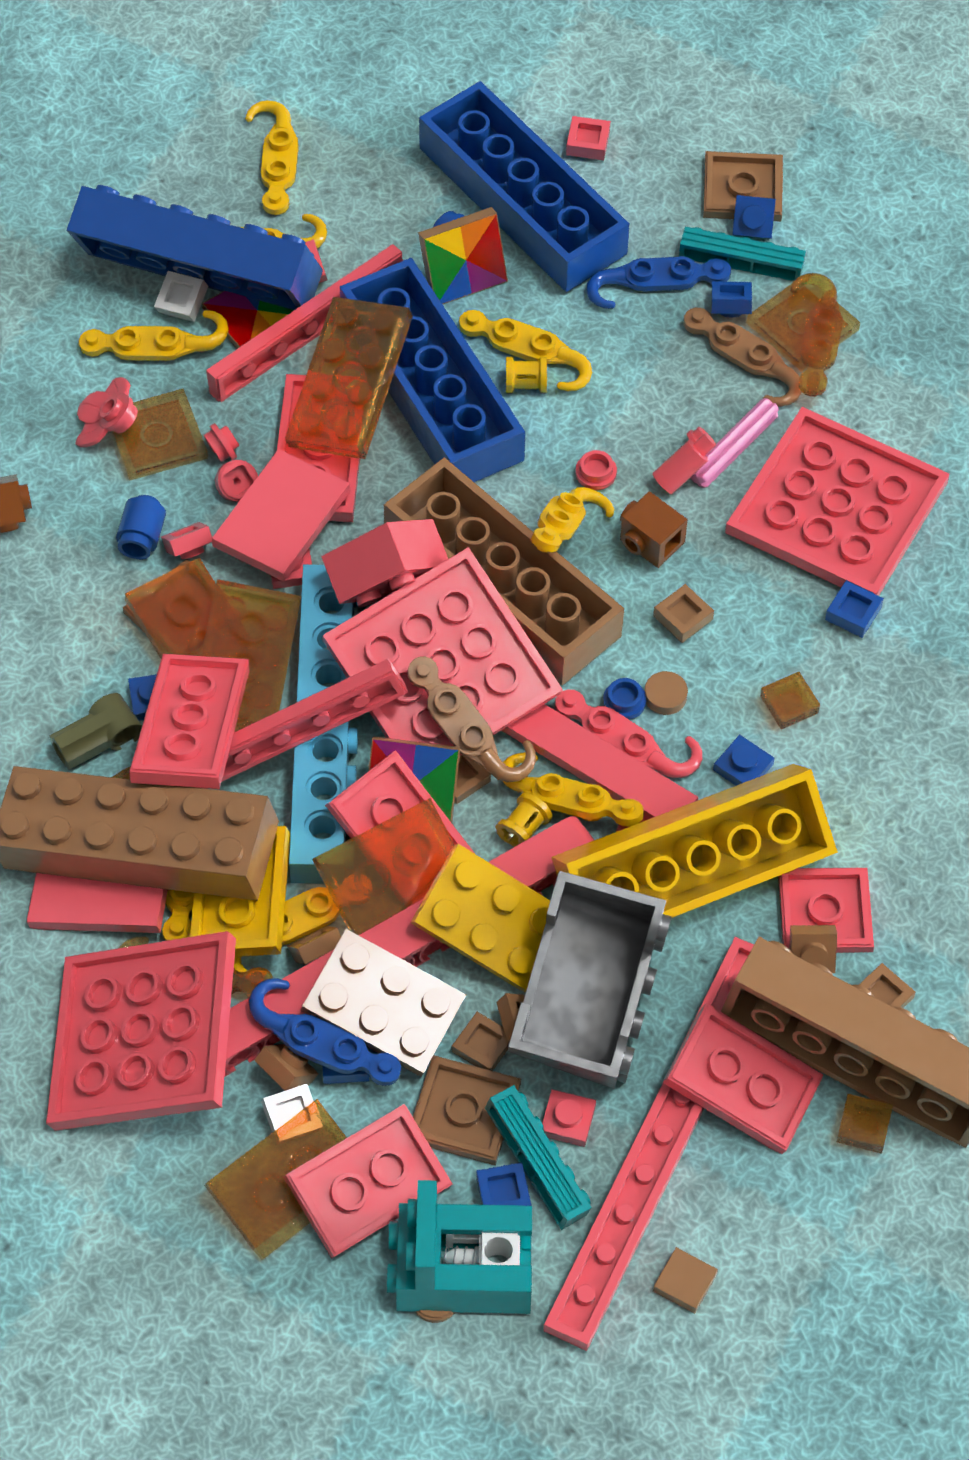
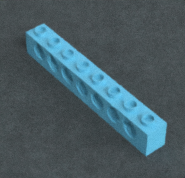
M303 564L297 702L328 688L322 686L325 683L336 684L347 679L330 651L324 649L327 646L323 642L322 636L354 616V607H358L357 602L339 604L325 565ZM328 611H338L333 614L326 613ZM350 721L294 748L289 856L291 883L341 884L344 880L345 869H353L354 843L346 842V832L325 806L356 781V765H349V754H357L358 728H350ZM322 757L334 758L333 760L328 762H322L318 760ZM325 794L333 796L328 800H319L316 798L320 795ZM319 833H328L332 835L326 839H318L314 837Z

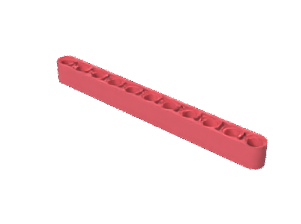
M571 816L492 859L489 863L543 895L541 891L552 884L555 886L557 880V873L551 857L594 841V839L578 817ZM423 899L359 935L415 967L430 960L428 955L439 949L443 952L450 948L410 923ZM333 950L282 978V980L289 982L290 987L286 990L273 989L267 992L264 996V1005L269 1010L278 1014H306L300 1011L302 1005ZM249 998L230 1008L225 1076L236 1071L234 1066L248 1060L250 1063L255 1060L264 1046L274 1045L280 1041L271 1030L264 1028L255 1021L250 1013Z

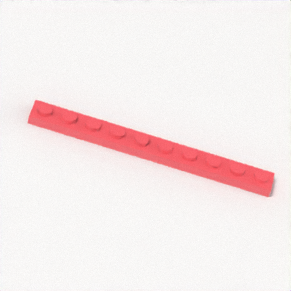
M737 937L734 938L700 1009L708 1003L717 1010H722L732 985L754 944ZM664 1083L544 1323V1332L585 1351L588 1350L704 1110L703 1107Z

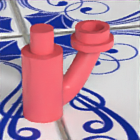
M701 427L694 431L690 430L687 433L689 440L653 472L655 480L669 494H673L709 461L706 454L716 446V443Z

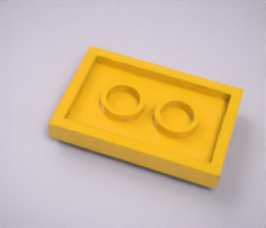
M287 826L277 827L258 901L194 893L190 937L229 931L236 938L235 957L281 954L290 848V832Z
M457 844L451 850L410 923L512 986L526 992L545 928L550 900L462 845Z

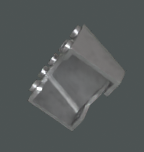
M559 871L546 915L545 928L524 1001L520 1004L508 1052L615 1089L617 1081L626 1083L635 1048L627 1046L629 1037L638 1039L645 1012L637 1010L640 995L642 993L650 996L657 969L649 967L653 950L662 952L672 916L663 914L666 900Z

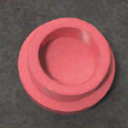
M215 423L210 425L211 430L203 436L212 451L216 453L219 461L222 463L228 458L231 460L236 459L237 455L234 449L240 445L229 428L224 426L219 429Z
M592 450L585 453L577 462L576 478L586 488L602 490L612 485L615 481L617 467L609 454L600 450Z

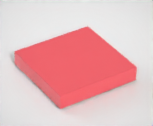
M797 868L778 876L783 945L789 948L790 925H835L837 930L836 953L873 952L874 940L867 868Z

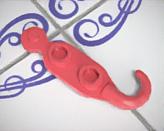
M571 689L562 691L555 699V709L557 712L569 719L578 720L585 729L662 775L670 778L689 776L699 768L703 760L702 749L699 743L691 736L685 738V743L691 749L690 759L683 763H677L664 755L651 734L615 710L606 706H588L583 695Z

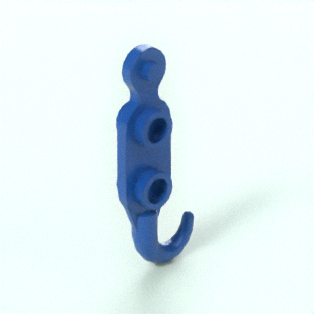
M684 256L639 258L618 268L598 271L588 281L586 293L589 300L596 306L613 309L616 305L615 302L605 300L598 293L599 288L603 285L618 284L643 292L684 290L695 286L699 281H707L711 284L712 281L727 282L730 279L731 266L727 261L719 258L710 259L704 264H698Z
M279 978L267 979L258 983L252 990L249 998V1009L253 1018L261 1026L271 1030L293 1053L339 1073L350 1074L356 1071H365L374 1083L381 1086H390L399 1079L401 1064L394 1055L389 1053L373 1054L368 1051L363 1039L315 1016L308 1014H278L269 1010L264 1005V996L273 989H288L290 987L288 981Z

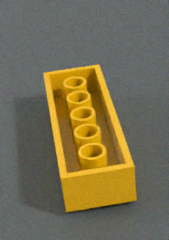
M791 764L551 858L557 876L559 871L666 900L663 914L673 918L838 853L812 769Z

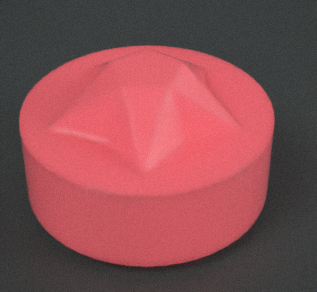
M232 460L223 464L218 469L215 476V486L218 493L224 499L239 502L256 480L258 474L250 463L243 460Z

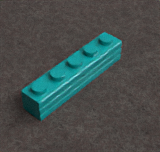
M686 226L679 248V256L688 257L697 262L706 263L710 259L719 258L727 261L732 269L800 282L806 255L805 250H800L796 247L775 245L772 242H760L751 240L748 237L740 238L723 232L716 233L699 227L691 228Z
M513 1085L490 1097L485 1110L519 1163L522 1162L527 1177L560 1229L563 1230L587 1216L592 1208L590 1198L583 1189L580 1190L575 1182V1175L572 1169L561 1160L557 1145L547 1138L541 1120L534 1116L528 1108L529 1104L525 1095L522 1092H518Z

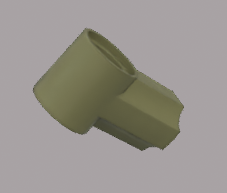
M111 693L97 700L91 706L88 715L49 735L56 754L64 766L70 770L109 748L119 751L122 749L120 745L131 739L134 742L138 741L142 725L121 694Z

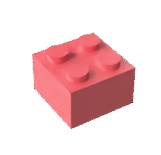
M433 519L386 522L321 556L339 604L357 602L358 607H365L382 600L406 584L415 582L416 578L448 560Z

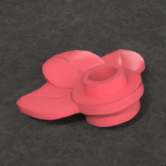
M118 377L113 379L105 392H93L80 403L77 416L85 424L76 439V445L79 447L93 446L98 444L108 432L123 433L134 423L138 410L133 405L132 398L129 397L131 385L126 378Z

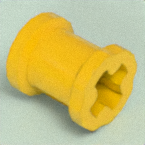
M506 357V393H513L514 389H539L540 393H547V357H540L539 361H514L513 357Z
M522 793L517 798V807L509 817L501 819L495 826L498 836L513 847L531 838L541 825L548 824L552 819L553 814L547 804L533 794Z

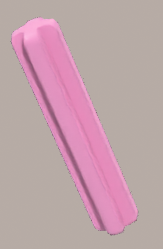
M768 398L761 399L706 454L709 461L690 479L702 488L708 487L778 417V406Z

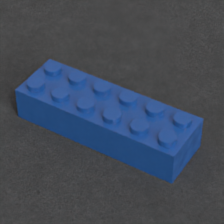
M481 81L419 117L420 149L482 210L492 207L497 212L499 227L566 293L598 271L603 270L627 255L630 223Z
M97 185L96 189L81 186L66 231L88 255L166 276L167 272L171 271L204 280L210 289L221 292L228 291L292 310H296L315 296L323 269L314 258V254L305 245L306 242L299 237L289 234H283L282 238L267 235L268 232L265 229L252 224H245L244 228L230 225L231 222L214 214H208L207 218L193 215V211L176 204H171L170 208L157 206L154 200L142 195L135 194L133 199L119 196L120 193L117 190L104 185Z
M412 257L340 286V306L343 321L434 465L445 457L468 478L476 482L524 461L525 430Z

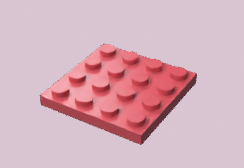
M801 407L726 523L725 533L839 587H842L847 580L879 596L948 484L950 474L807 408Z
M469 547L416 578L415 582L406 584L322 636L323 642L347 678L389 659L403 679L408 693L369 711L386 738L454 746L427 709V691L414 686L408 678L409 665L418 657L426 656L436 662L439 679L443 683H451L458 686L488 723L493 735L560 695L563 691Z
M229 931L65 957L46 1120L48 1126L57 1131L222 1108L236 938Z

